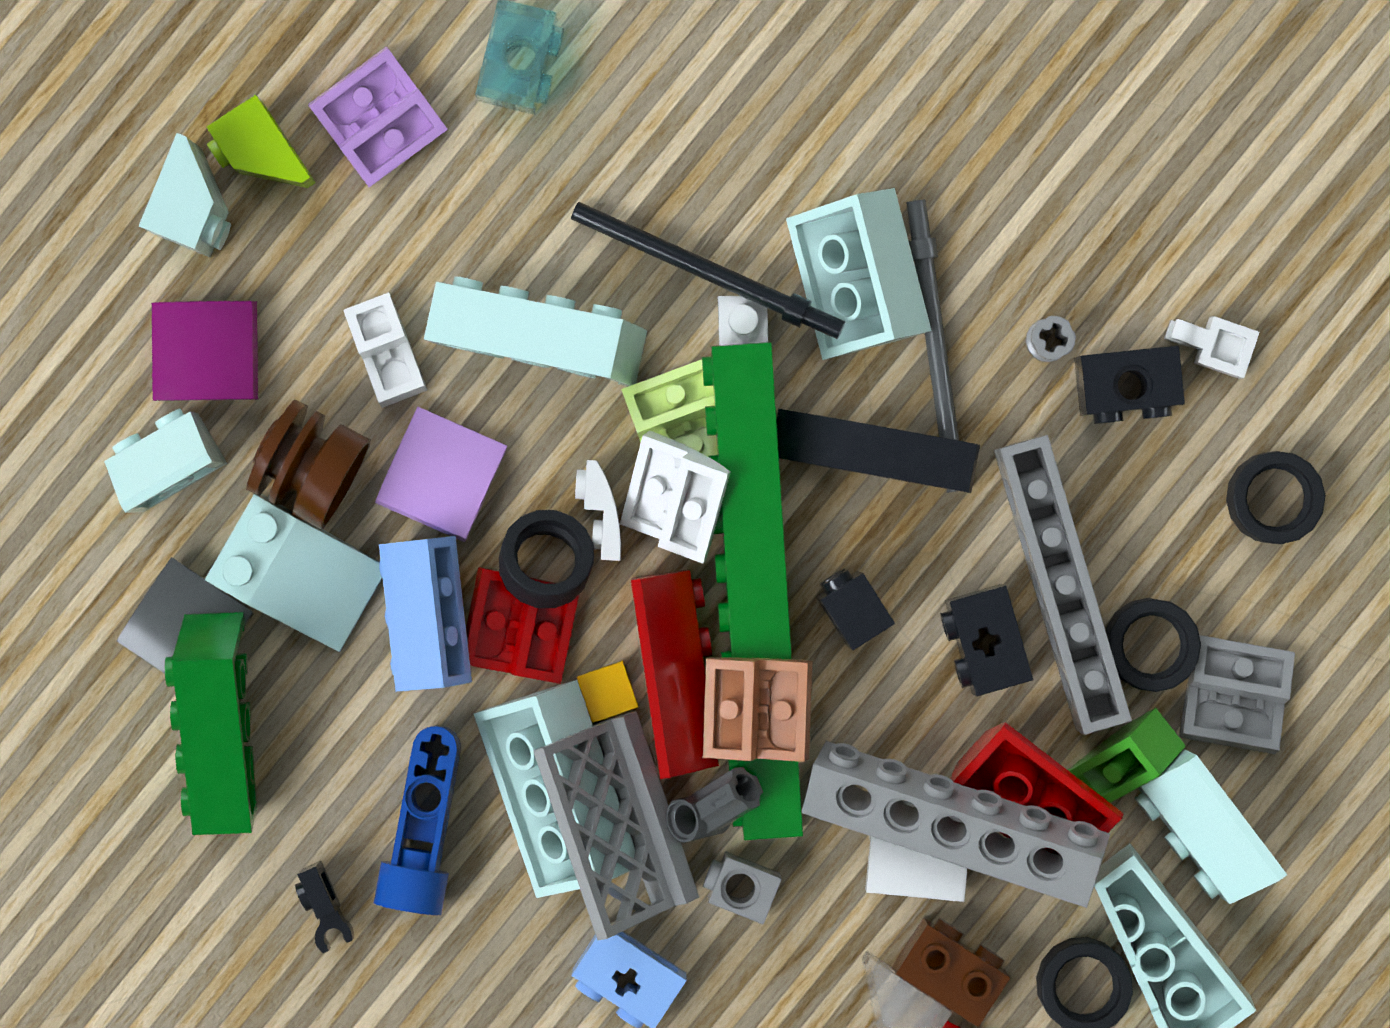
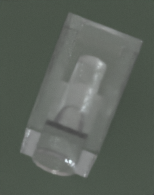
M866 951L862 957L875 1027L943 1028L952 1011L896 975L890 965L869 951Z

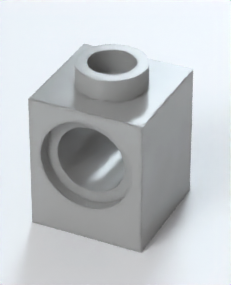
M726 851L722 862L713 859L703 887L710 890L708 903L764 925L782 878L777 871ZM735 874L748 875L754 882L753 890L743 898L731 896L726 890V883L730 877Z

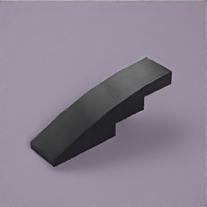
M778 408L776 422L779 459L966 493L972 492L980 449L979 444Z

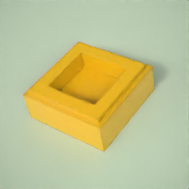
M623 660L576 677L592 723L639 707Z

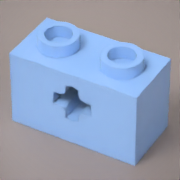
M624 931L604 940H597L595 934L573 967L571 975L578 980L575 987L580 992L597 1002H600L602 997L606 998L619 1007L616 1014L636 1028H641L643 1024L650 1028H656L687 981L686 972ZM629 968L635 970V982L638 985L635 986L628 983L624 988L619 987L618 975L615 973L616 970L623 974Z

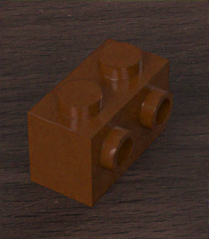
M923 917L892 965L895 974L979 1028L1010 980V976L1001 968L1005 960L981 944L976 951L960 941L964 934L945 920L939 918L934 925Z

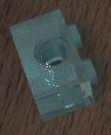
M508 0L497 1L475 93L479 102L533 115L536 114L538 103L547 104L553 79L552 75L545 74L549 55L558 57L564 34V28L557 26L556 12ZM517 47H528L535 53L534 63L525 70L514 69L508 64L510 53Z

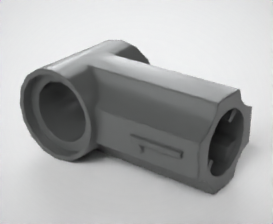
M744 767L734 768L694 794L673 800L666 812V822L671 835L676 840L686 843L724 833L732 822L760 806L759 799L763 790L757 776L748 773Z

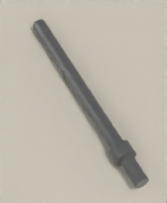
M926 200L906 202L912 240L909 241L932 330L925 333L938 433L939 437L959 441L934 258L938 257L936 238H931ZM946 489V490H947V493H949V492H957V491H955V490Z

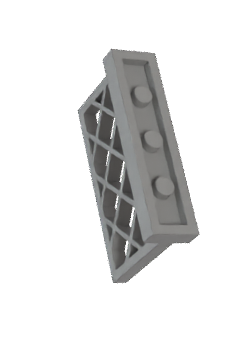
M636 711L602 720L593 724L592 727L533 750L597 940L608 939L674 906L687 904L699 898L681 842L676 840L668 830L666 822L668 803ZM594 737H597L604 757L602 765L588 756ZM560 752L573 760L568 780L559 774L553 754ZM584 768L598 777L593 796L579 787ZM609 785L613 786L617 793L620 804L618 812L604 803ZM575 799L589 807L584 827L576 823L572 812ZM600 816L614 823L609 843L595 835ZM625 831L630 834L635 848L634 858L620 851ZM591 847L605 854L600 875L592 870L588 859ZM616 863L630 870L625 890L611 882ZM641 878H643L651 902L650 905L636 898ZM608 894L621 901L616 921L612 923L609 921L604 906Z

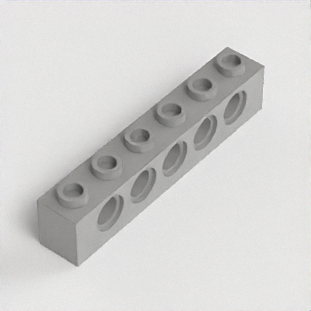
M1048 435L1039 436L995 449L994 454L1075 729L1086 735L1130 722L1132 719Z
M829 741L825 742L813 764L802 809V814L1085 908L1089 904L1110 837V833L1098 830L1090 823L1082 821L1073 822L1049 814L1048 811L1038 806H1024L1003 799L992 791L975 790L954 783L946 776L923 773L906 767L900 761L881 759L859 752L851 745L844 743L835 744ZM855 785L866 788L868 792L860 790ZM902 800L911 802L915 807L906 805ZM949 816L957 817V818H959L960 820H962L963 823H961V822H956V821H954L953 819H951ZM997 832H1003L1011 838L1002 837ZM1045 848L1054 849L1059 854L1051 853L1047 851Z

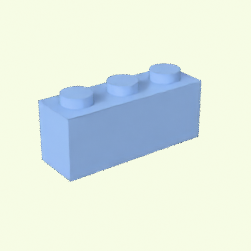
M456 536L379 544V569L383 578L386 603L385 620L389 630L392 656L390 665L394 675L395 691L445 688L471 683L472 677Z

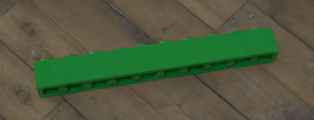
M771 342L711 346V356L702 357L703 385L713 386L714 406H705L707 436L716 435L718 455H710L708 457L731 471L714 534H723L724 553L715 554L716 582L726 583L727 602L718 603L720 632H729L731 650L721 652V657L792 659ZM757 758L752 761L728 760L729 771L734 768L744 767L748 773L757 776L763 790L759 799L760 806L732 822L733 827H742L744 840L803 836L798 762Z

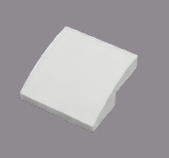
M649 430L642 436L620 525L660 539L658 547L703 564L708 556L731 471L706 455Z
M902 800L906 805L915 807L911 802ZM949 816L954 821L963 823L959 818ZM869 836L870 847L865 886L866 893L964 902L967 868Z

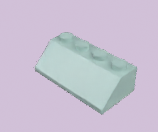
M575 680L474 713L536 898L580 889L533 752L535 749L593 726L578 681ZM594 737L588 756L602 765L604 759L602 749L597 737ZM560 752L553 754L559 774L568 780L573 760ZM584 768L579 787L593 796L598 777ZM609 785L604 803L618 812L620 805L614 787ZM575 799L572 812L576 823L584 827L589 807ZM600 816L595 835L609 843L614 823ZM625 831L620 851L634 858L635 848L630 834ZM591 847L588 859L592 870L600 875L605 854ZM616 863L612 879L630 870Z

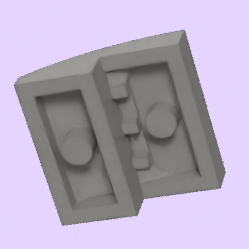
M1199 635L1201 641L1199 660L1188 678L1179 737L1276 754L1280 751L1285 703L1290 700L1295 652Z

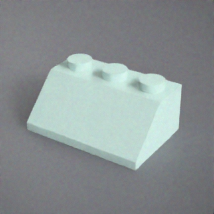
M895 188L856 194L786 218L806 298L812 301V307L845 321L844 328L838 339L815 330L822 360L932 331Z
M1183 749L1160 776L1138 787L1141 793L1135 797V800L1152 821L1158 817L1161 818L1170 830V833L1164 837L1181 860H1184L1187 856L1192 859L1200 870L1194 875V878L1211 899L1219 895L1227 903L1232 904L1287 876V873L1196 754Z

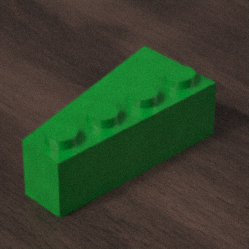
M244 612L185 614L173 656L166 657L165 659L167 687L175 688L176 701H171L170 705L171 728L173 731L180 730L181 744L176 746V770L178 774H185L187 786L182 787L181 811L183 817L190 816L192 835L252 833L257 811L253 746H244L243 743L250 741L251 709L250 702H240V699L245 698L246 675L248 674L247 653H237L241 634L245 630Z

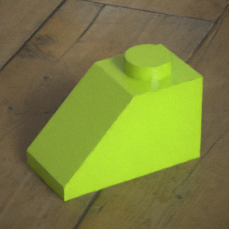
M257 95L246 100L206 127L214 138L207 143V146L222 168L231 164L234 170L243 175L309 188L316 183L263 101Z

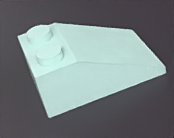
M254 494L207 574L205 581L256 610L340 652L382 580L379 569L380 562L324 529H319L292 514L291 510L284 506L268 502L269 498L261 494L259 496Z

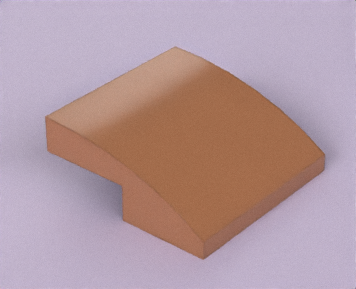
M706 658L703 758L752 761L756 758L797 762L809 760L813 661L769 658Z

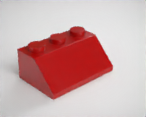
M1006 722L985 731L957 762L950 778L954 783L975 790H989L998 794L1003 799L1024 806H1038L1048 811L1049 814L1073 822L1082 821L1090 823L1098 830L1107 833L1115 827L1124 815L1123 812ZM999 832L1004 837L1011 838L1009 835L1003 832ZM1045 848L1047 851L1051 853L1059 854L1054 849Z

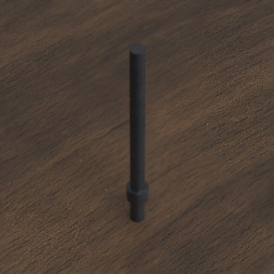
M578 202L573 210L571 220L782 314L783 321L800 328L804 324L835 339L839 338L844 328L845 321L812 307L811 300L793 293L791 297L581 202Z

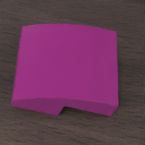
M257 301L151 303L153 401L258 400Z

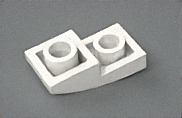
M587 460L586 470H577L575 499H584V509L604 510L603 520H594L592 542L594 549L601 550V560L621 561L620 523L611 487L598 461Z

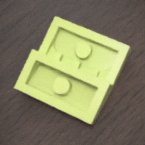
M702 360L621 389L640 442L642 436L650 430L682 443L707 457L718 455L716 435L707 436L705 406H714L713 386L703 385Z

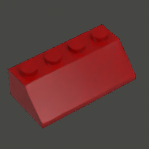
M690 569L634 577L631 579L660 779L719 766L718 759L703 758L706 678L703 657L712 656V648L708 627L698 628L696 608L705 607L701 578L691 579Z

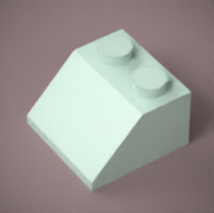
M176 133L139 227L166 240L211 257L213 249L221 250L228 237L231 223L225 220L229 212L202 148L186 136Z
M177 409L157 420L155 425L158 430L141 439L139 434L136 433L112 447L115 455L104 462L119 503L125 513L144 512L227 464L198 413L190 411L184 414L181 409Z

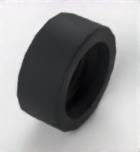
M1272 451L1252 456L1238 466L1228 483L1226 502L1230 518L1243 534L1258 542L1285 544L1300 540L1315 528L1323 514L1326 495L1322 479L1311 463L1293 453ZM1271 469L1285 470L1294 475L1302 485L1304 493L1303 508L1297 518L1289 524L1279 527L1267 526L1256 520L1250 512L1247 502L1248 488L1254 478L1263 471Z
M536 510L521 516L508 528L499 554V574L506 589L520 602L535 608H557L572 602L584 590L594 564V544L586 528L573 516L557 510ZM535 535H551L563 540L572 548L575 554V567L572 574L562 582L543 584L530 579L521 571L518 565V551L521 544L527 538Z
M1152 598L1129 602L1115 612L1105 631L1119 678L1136 689L1159 692L1175 688L1189 678L1198 663L1201 641L1197 625L1187 611L1172 602ZM1147 616L1162 617L1172 623L1178 632L1181 643L1179 655L1173 665L1162 672L1154 674L1144 673L1134 668L1125 657L1123 648L1124 636L1130 625L1138 619Z
M1089 937L1069 938L1053 946L1042 959L1036 976L1037 995L1050 1018L1062 1028H1111L1128 1011L1133 995L1132 975L1123 958L1106 943ZM1079 957H1090L1099 960L1108 968L1112 976L1113 990L1109 1001L1103 1008L1089 1014H1078L1069 1011L1061 1004L1056 994V980L1059 971L1067 962Z

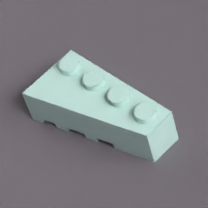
M454 276L453 285L436 282L424 340L442 346L497 358L508 357L514 361L543 368L557 367L558 370L589 378L600 376L626 386L636 384L647 330L621 319L622 310L593 304L592 313L575 310L576 301L552 295L546 296L545 303L528 300V291L508 286H500L499 294L482 291L483 282Z
M1128 844L1100 866L1095 889L1123 947L1158 1028H1234L1256 1011L1250 994L1131 844Z

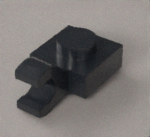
M322 861L303 868L297 874L300 883L295 884V889L305 911L313 909L317 920L320 919V924L315 932V943L317 948L324 954L331 949L326 938L327 930L332 928L340 930L346 943L354 939V930L349 921L344 918L339 908L341 904Z

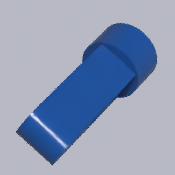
M427 727L420 731L414 739L391 862L381 861L374 897V904L418 914L442 915L449 873L439 869L461 754L459 737L453 730L447 727ZM437 734L442 736V744L449 746L448 755L439 756L436 770H446L445 779L434 774L419 775L420 766L425 769L431 768L433 754L430 751H425L426 742L435 741ZM423 783L434 784L440 791V804L433 811L423 810L416 802V791ZM407 839L433 843L432 852L406 847Z

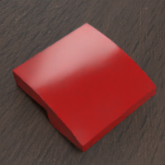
M478 567L466 625L470 666L561 684L579 595L572 602L557 608H535L520 602L506 589L499 571ZM529 577L530 579H533V580H535V581L541 582V583H543V584L555 583V582H550V581H546V580H541V579H536V578H531V577Z

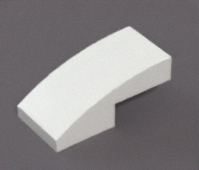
M389 292L343 310L357 350L364 361L377 400L382 408L427 391L417 360Z

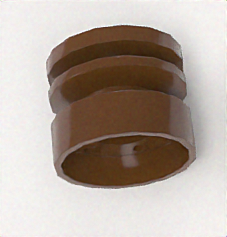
M294 399L284 413L272 423L262 439L253 459V468L246 490L260 496L274 479L268 502L278 505L290 490L293 489L298 494L294 502L292 514L319 529H324L350 489L368 452L371 439L343 424H340L327 440L322 439L320 435L323 430L325 415L316 411L304 428H302L308 406Z

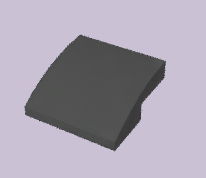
M171 557L118 637L117 642L165 674L166 657L173 656L185 614L244 612L246 626L254 613Z

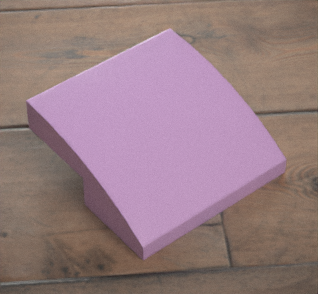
M387 47L383 48L308 104L368 187H371L448 130Z
M417 407L375 503L449 536H456V539L465 542L485 501L487 491L506 453L507 446Z

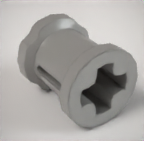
M1049 316L1046 319L1038 320L1029 328L1026 334V346L1029 353L1037 360L1052 362L1072 351L1076 335L1069 321L1059 316ZM1053 327L1056 329L1055 337L1062 340L1061 346H1055L1048 352L1045 350L1046 341L1040 339L1039 334L1049 331Z

